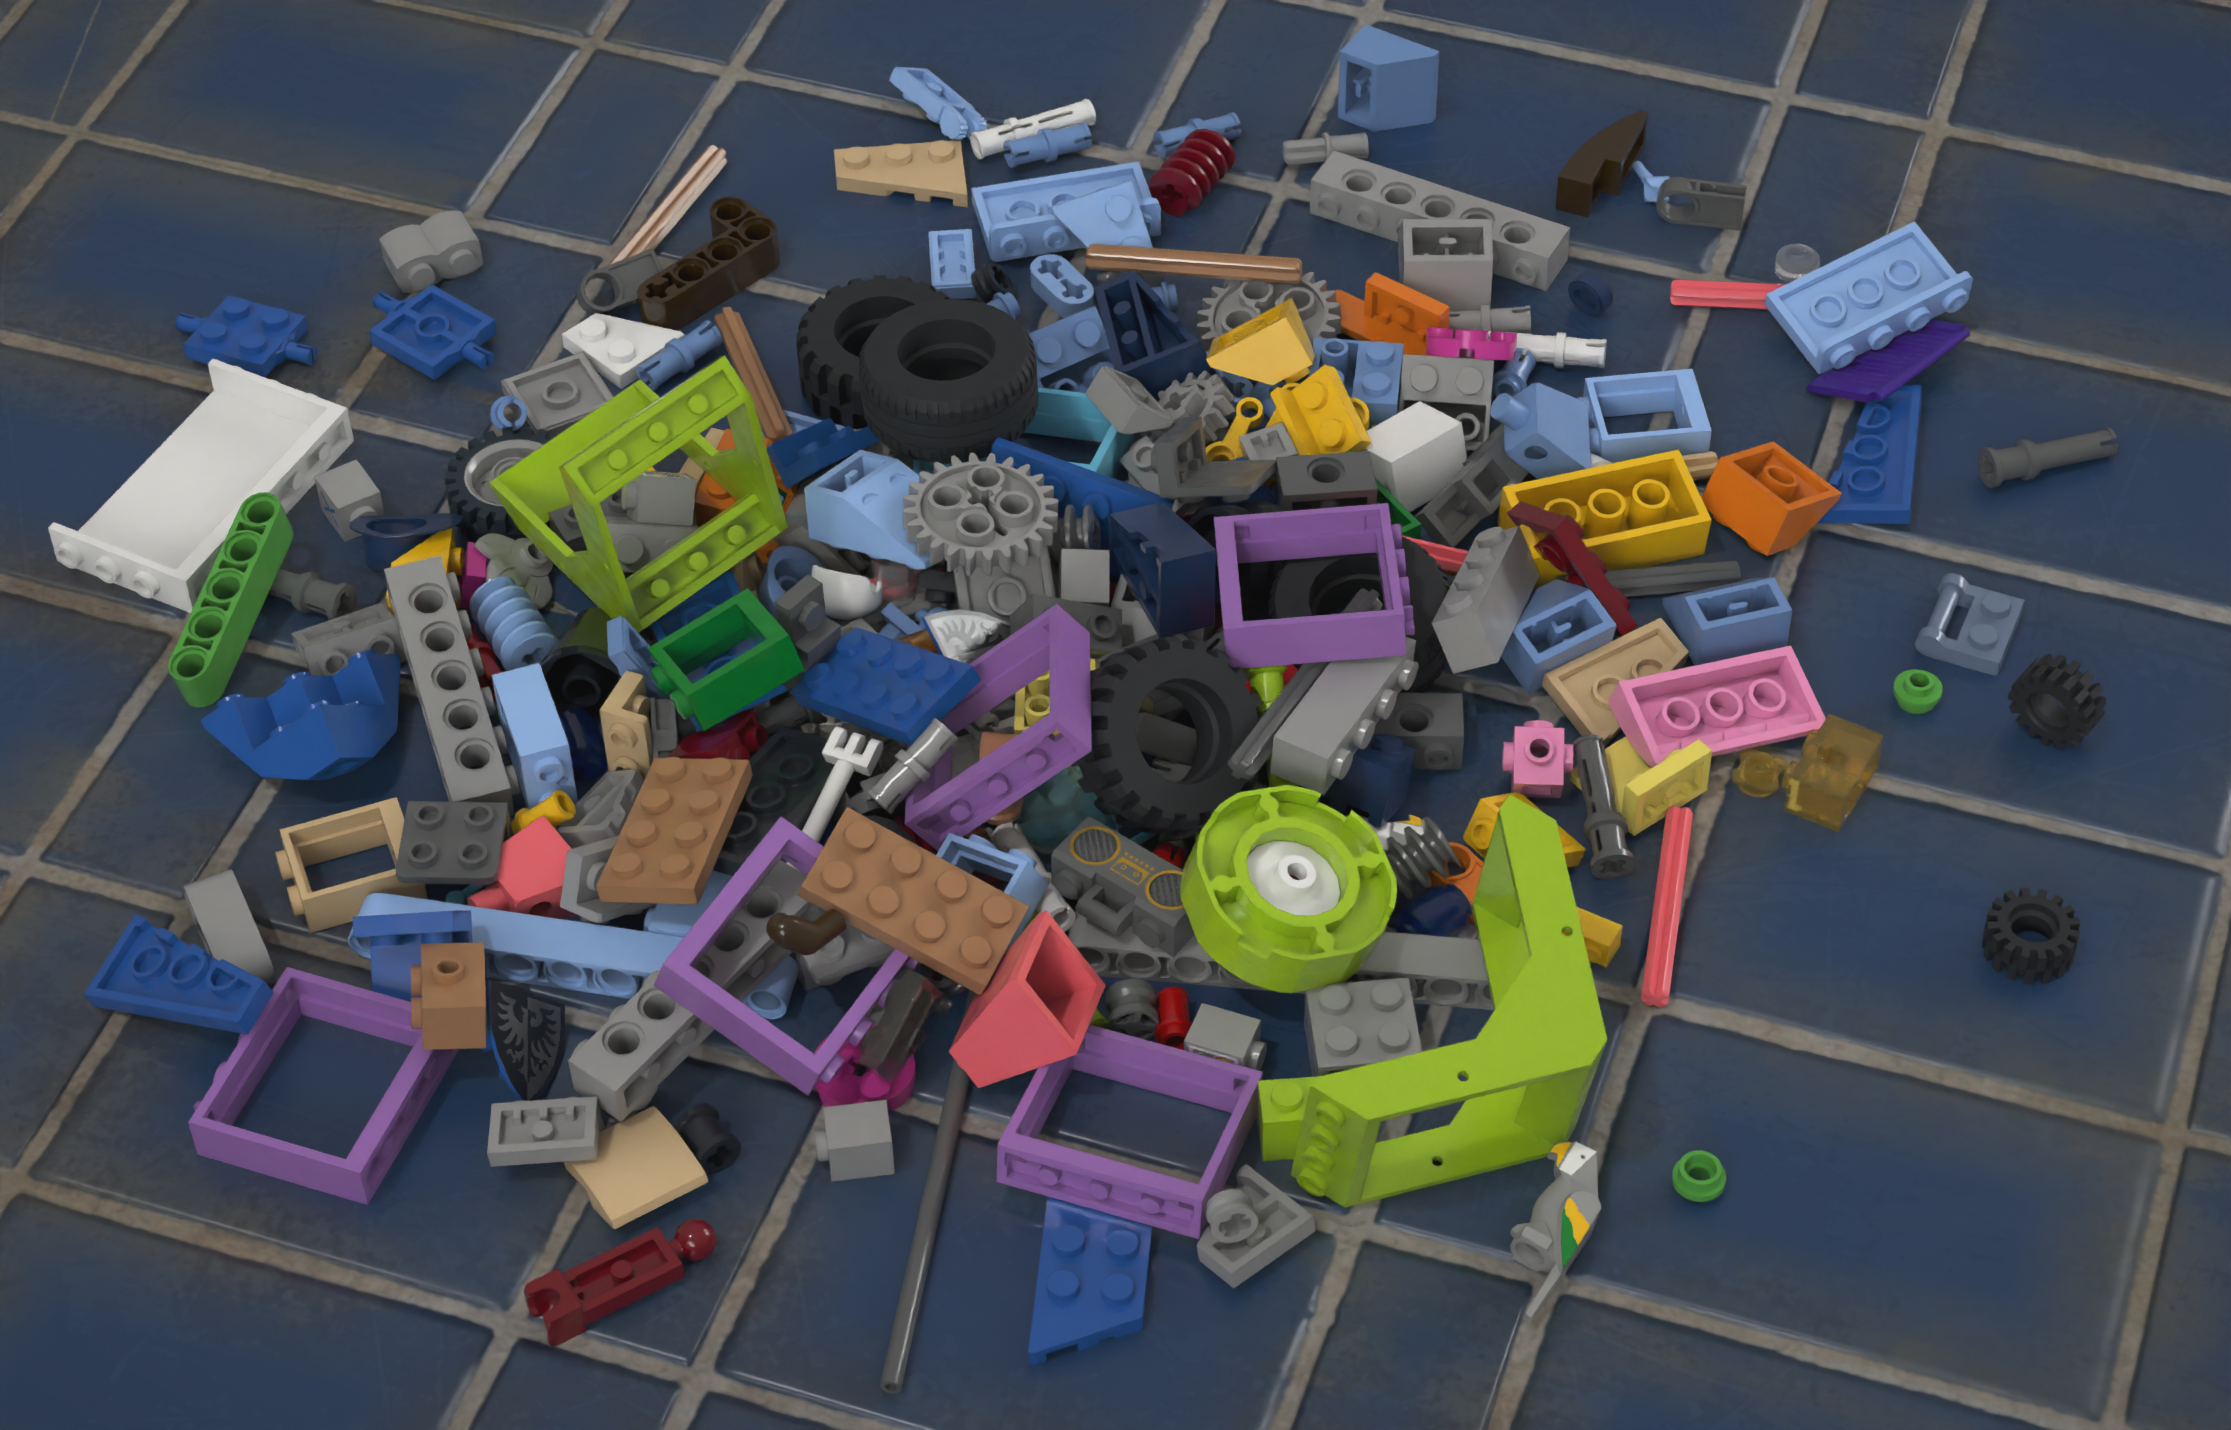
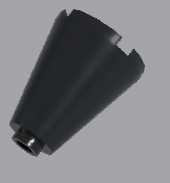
M588 608L577 614L540 663L562 726L575 731H586L587 725L595 726L601 724L599 710L621 679L617 666L608 657L607 622L612 619L601 608Z

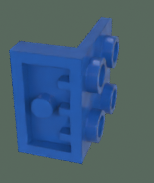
M437 911L352 917L353 937H370L372 991L411 1002V997H421L411 996V965H421V944L473 943L471 911Z

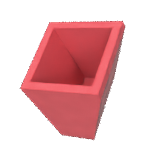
M1047 910L1038 913L1002 956L982 995L975 993L950 1047L949 1053L978 1088L1077 1055L1106 986Z

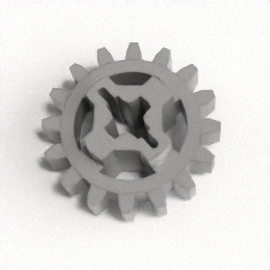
M1203 371L1196 378L1192 372L1188 373L1185 382L1180 384L1175 379L1172 381V385L1165 391L1158 393L1160 398L1158 403L1172 417V425L1169 428L1140 432L1142 438L1146 435L1154 443L1184 417H1202L1206 445L1208 442L1215 441L1218 438L1215 434L1218 428L1228 426L1229 423L1224 416L1234 412L1235 408L1230 403L1235 399L1234 395L1217 374L1211 376L1207 371Z

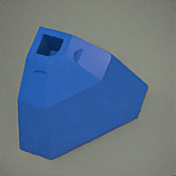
M365 650L351 656L348 659L349 665L333 676H311L310 672H299L284 679L282 682L283 687L267 698L245 697L242 693L224 697L217 702V709L202 718L201 722L206 731L261 777L328 780L354 771L372 759L397 732L400 660L397 654H376L374 650Z

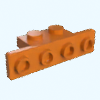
M1377 272L1365 281V301L1342 290H1335L1336 302L1340 303L1341 333L1358 341L1404 344V354L1433 356L1426 355L1427 327L1449 328L1450 306Z

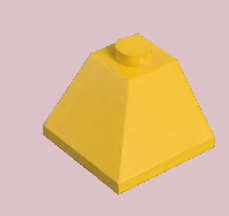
M1290 298L1213 339L1206 360L1211 368L1273 386L1282 380L1287 384L1305 377L1310 372L1308 366L1313 364L1315 353L1293 299Z

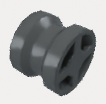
M1135 978L1124 979L1110 986L1105 993L1106 1008L1110 1013L1108 1016V1030L1144 1040L1152 1038L1155 1035V1028L1159 1024V1014L1155 1010L1157 996L1153 985L1145 980Z

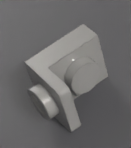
M1282 422L1239 436L1242 454L1246 460L1276 461V457L1299 456Z

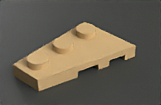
M938 140L926 143H897L887 146L834 149L837 190L886 197L893 194L894 191L915 194V201L931 202L932 196L953 199V206L968 208L961 140Z
M1659 618L1545 673L1541 685L1582 736L1589 734L1598 735L1599 739L1601 737L1604 739V745L1606 746L1622 730L1608 703L1618 682L1680 669L1686 663L1689 651L1664 620Z

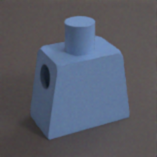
M1532 383L1513 397L1507 393H1502L1494 400L1490 414L1494 419L1504 424L1505 452L1508 457L1537 479L1591 468L1587 403L1541 383Z

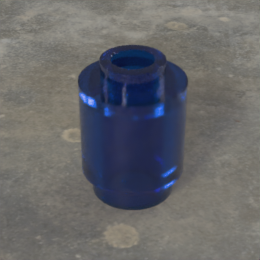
M566 710L558 716L569 744L574 780H592L603 773L608 767L604 739L598 722L585 710Z
M1446 884L1443 887L1434 886L1397 913L1396 933L1452 937L1466 926V920L1471 917L1472 908L1466 895L1453 884Z

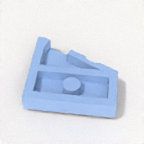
M1131 180L1050 207L1051 213L1076 236V239L1086 249L1092 244L1153 248ZM1120 272V276L1127 274V272Z

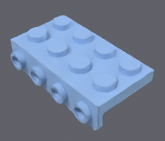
M1139 161L971 188L972 203L991 261L1000 262L1085 248L1076 239V236L1051 213L1050 207L1128 180L1132 181L1149 237L1161 235V207L1159 201L1156 198H1152Z
M1914 221L1766 294L1764 305L1820 375L1834 367L1840 369L1847 366L1856 356L1870 349L1879 350L1885 347L1894 337L1908 330L1913 332L1921 329L1930 319L1946 311L1953 313L1959 310L1969 299L1973 278L1967 271L1957 274Z

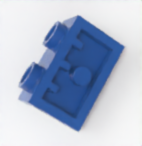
M827 418L772 443L767 447V452L788 489L815 476L835 463L837 465L857 451L866 450L880 440L870 431L868 426L857 432H854L851 425L838 431L833 420Z

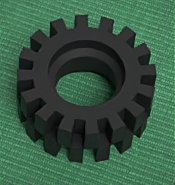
M2051 654L2044 655L2041 659L2039 657L2035 659L2011 686L2012 690L2008 693V699L2013 701L2009 705L2011 713L2020 714L2015 720L2020 727L2027 724L2030 729L2026 734L2031 738H2034L2037 734L2042 736L2041 744L2049 746L2054 740L2055 748L2063 749L2066 745L2072 748L2079 742L2081 743L2104 716L2106 711L2102 709L2106 705V697L2098 696L2103 691L2100 683L2092 684L2090 682L2094 675L2089 670L2084 674L2078 670L2081 663L2075 660L2070 665H2067L2066 656L2058 655L2054 660ZM2049 695L2059 700L2065 708L2055 703Z
M2020 888L2019 897H2016L2014 892L2010 890L2004 893L2003 900L1997 897L1993 901L1992 908H1989L1982 937V948H1985L1983 955L1986 961L1993 960L1992 968L1997 973L2006 968L2008 969L2007 979L2015 981L2017 974L2024 976L2023 984L2032 985L2036 976L2039 977L2041 984L2050 983L2052 974L2059 979L2064 975L2065 968L2070 969L2080 935L2079 917L2073 918L2075 910L2071 905L2061 908L2063 898L2055 895L2052 900L2046 899L2047 891L2038 889L2037 896H2030L2029 888ZM2017 930L2036 931L2044 935L2048 941L2029 942L2019 938L2013 932Z

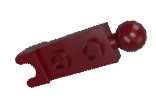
M691 1219L678 1227L674 1239L667 1241L660 1229L656 1227L563 1273L555 1269L527 1283L524 1288V1296L528 1311L532 1317L543 1316L548 1344L551 1346L560 1345L586 1332L587 1324L684 1278L683 1264L680 1259L684 1258L685 1260L695 1262L706 1259L713 1253L715 1248L716 1233L713 1227L705 1220Z

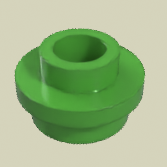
M1911 669L1900 673L1896 677L1893 686V693L1898 705L1906 712L1912 714H1924L1932 710L1940 701L1943 691L1941 681L1934 674L1919 669Z
M1695 1150L1685 1154L1675 1164L1672 1173V1183L1675 1190L1684 1198L1695 1202H1707L1717 1198L1723 1192L1726 1184V1172L1715 1155L1707 1151Z

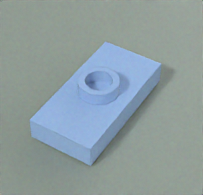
M972 229L928 232L931 280L936 293L941 290L951 299L977 298V293L971 282V274L975 271Z

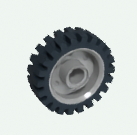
M522 426L519 434H514L512 427L502 428V436L497 437L493 430L484 433V442L475 437L468 441V449L461 447L455 453L456 459L450 460L448 472L445 473L446 494L450 513L461 515L463 518V522L456 527H460V531L465 537L468 538L472 535L475 543L482 536L491 533L501 534L513 540L527 538L519 530L488 482L556 437L557 434L550 438L549 431L539 429L533 435L531 427ZM550 521L545 524L551 529Z

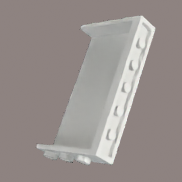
M212 359L208 363L214 391L81 529L76 531L55 522L48 527L57 561L68 568H76L97 576L106 583H115L133 590L142 597L153 598L191 613L244 500L253 494L268 492L279 499L287 514L316 483L314 477L326 472L353 443L354 439L346 407L319 398L312 393H306L286 386L276 380L267 379L248 372L238 366H232Z

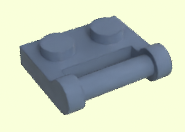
M1955 573L1945 574L1937 588L1939 598L1928 625L1920 630L1915 641L1917 651L1930 658L1997 676L2021 617L2025 600L1970 585L1964 577ZM1956 605L1969 608L1957 640L1947 638L1945 631Z

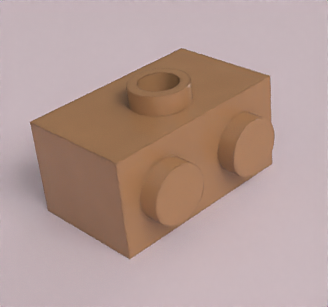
M484 942L421 944V965H411V996H421L411 997V1029H422V1050L486 1048Z

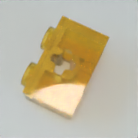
M1829 714L1819 731L1812 729L1809 732L1802 748V758L1800 761L1792 760L1784 773L1781 788L1787 790L1784 811L1839 832L1878 770L1884 735Z

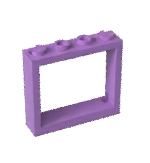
M1388 503L1214 517L1225 654L1230 657L1227 665L1231 669L1239 666L1241 668L1406 655L1405 635L1415 634L1413 606L1410 605L1408 576L1406 577L1400 524L1391 525ZM1377 553L1385 610L1243 621L1238 564Z
M1058 604L971 662L969 665L975 668L981 681L940 721L953 734H956L1050 670V714L953 779L952 745L928 771L931 777L925 783L919 781L907 794L905 825L937 851H939L948 833L960 837L965 836L1092 751L1090 632ZM1056 730L1059 731L1060 733L1056 736L1053 734V732H1055Z
M780 817L663 963L654 986L806 1095H809L820 1079L828 1084L836 1076L846 1061L845 1058L839 1055L848 1042L855 1047L861 1043L875 1022L868 1017L877 1004L883 1009L888 1007L903 983L897 980V977L905 967L914 972L920 962L895 949L815 1054L694 969L781 858L805 875H808L824 846L783 817Z
M286 967L272 989L273 995L249 1034L240 1033L238 1045L227 1062L223 1061L218 1066L213 1084L203 1100L196 1102L193 1106L195 1112L188 1122V1128L191 1131L197 1155L368 1205L460 1049L422 1050V1029H411V1002ZM301 1015L413 1047L346 1159L232 1126Z
M1089 1025L1077 1055L1038 1067L997 1144V1182L1200 1239L1208 1222L1205 1217V1206L1214 1194L1223 1190L1256 1120L1258 1081L1263 1080V1072ZM1072 1070L1232 1113L1199 1184L1037 1139Z

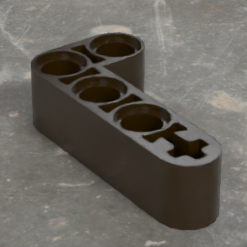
M727 196L715 200L709 208L712 240L639 285L637 295L641 323L678 331L773 272L780 263L776 223L738 197Z

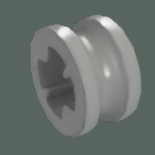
M1241 1189L1222 1190L1214 1194L1205 1206V1217L1210 1224V1231L1214 1238L1220 1242H1240L1248 1238L1258 1226V1216L1253 1209L1252 1200L1248 1193Z

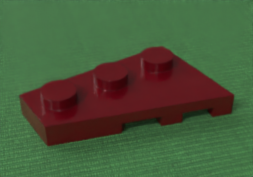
M1521 501L1506 513L1516 526L1525 525L1530 527L1540 540L1533 547L1544 560H1549L1558 570L1568 574L1564 579L1565 582L1588 588L1593 592L1617 625L1614 635L1622 637L1637 627V624L1628 612L1631 608L1630 602L1620 590L1611 586L1605 576L1608 572L1606 565L1594 552L1587 549L1581 539L1584 537V532L1571 516L1567 514L1561 516Z

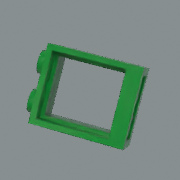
M748 588L647 648L656 667L649 671L660 691L664 695L670 693V699L681 717L685 720L692 716L703 731H706L805 671L789 634ZM750 636L758 644L693 684L686 677L687 674Z

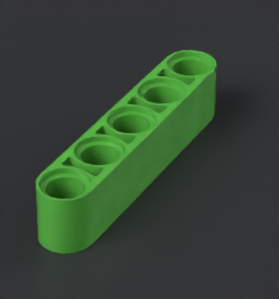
M259 492L245 499L240 506L169 659V673L184 700L193 707L212 705L224 693L293 540L294 531L279 499L271 493Z

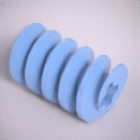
M509 576L497 577L487 581L472 595L469 604L471 617L478 624L479 630L485 635L487 642L493 648L495 655L501 660V664L507 671L541 663L558 639L553 634L549 625L545 623V618L537 610V606L530 599L528 592L523 587L516 586L515 581Z

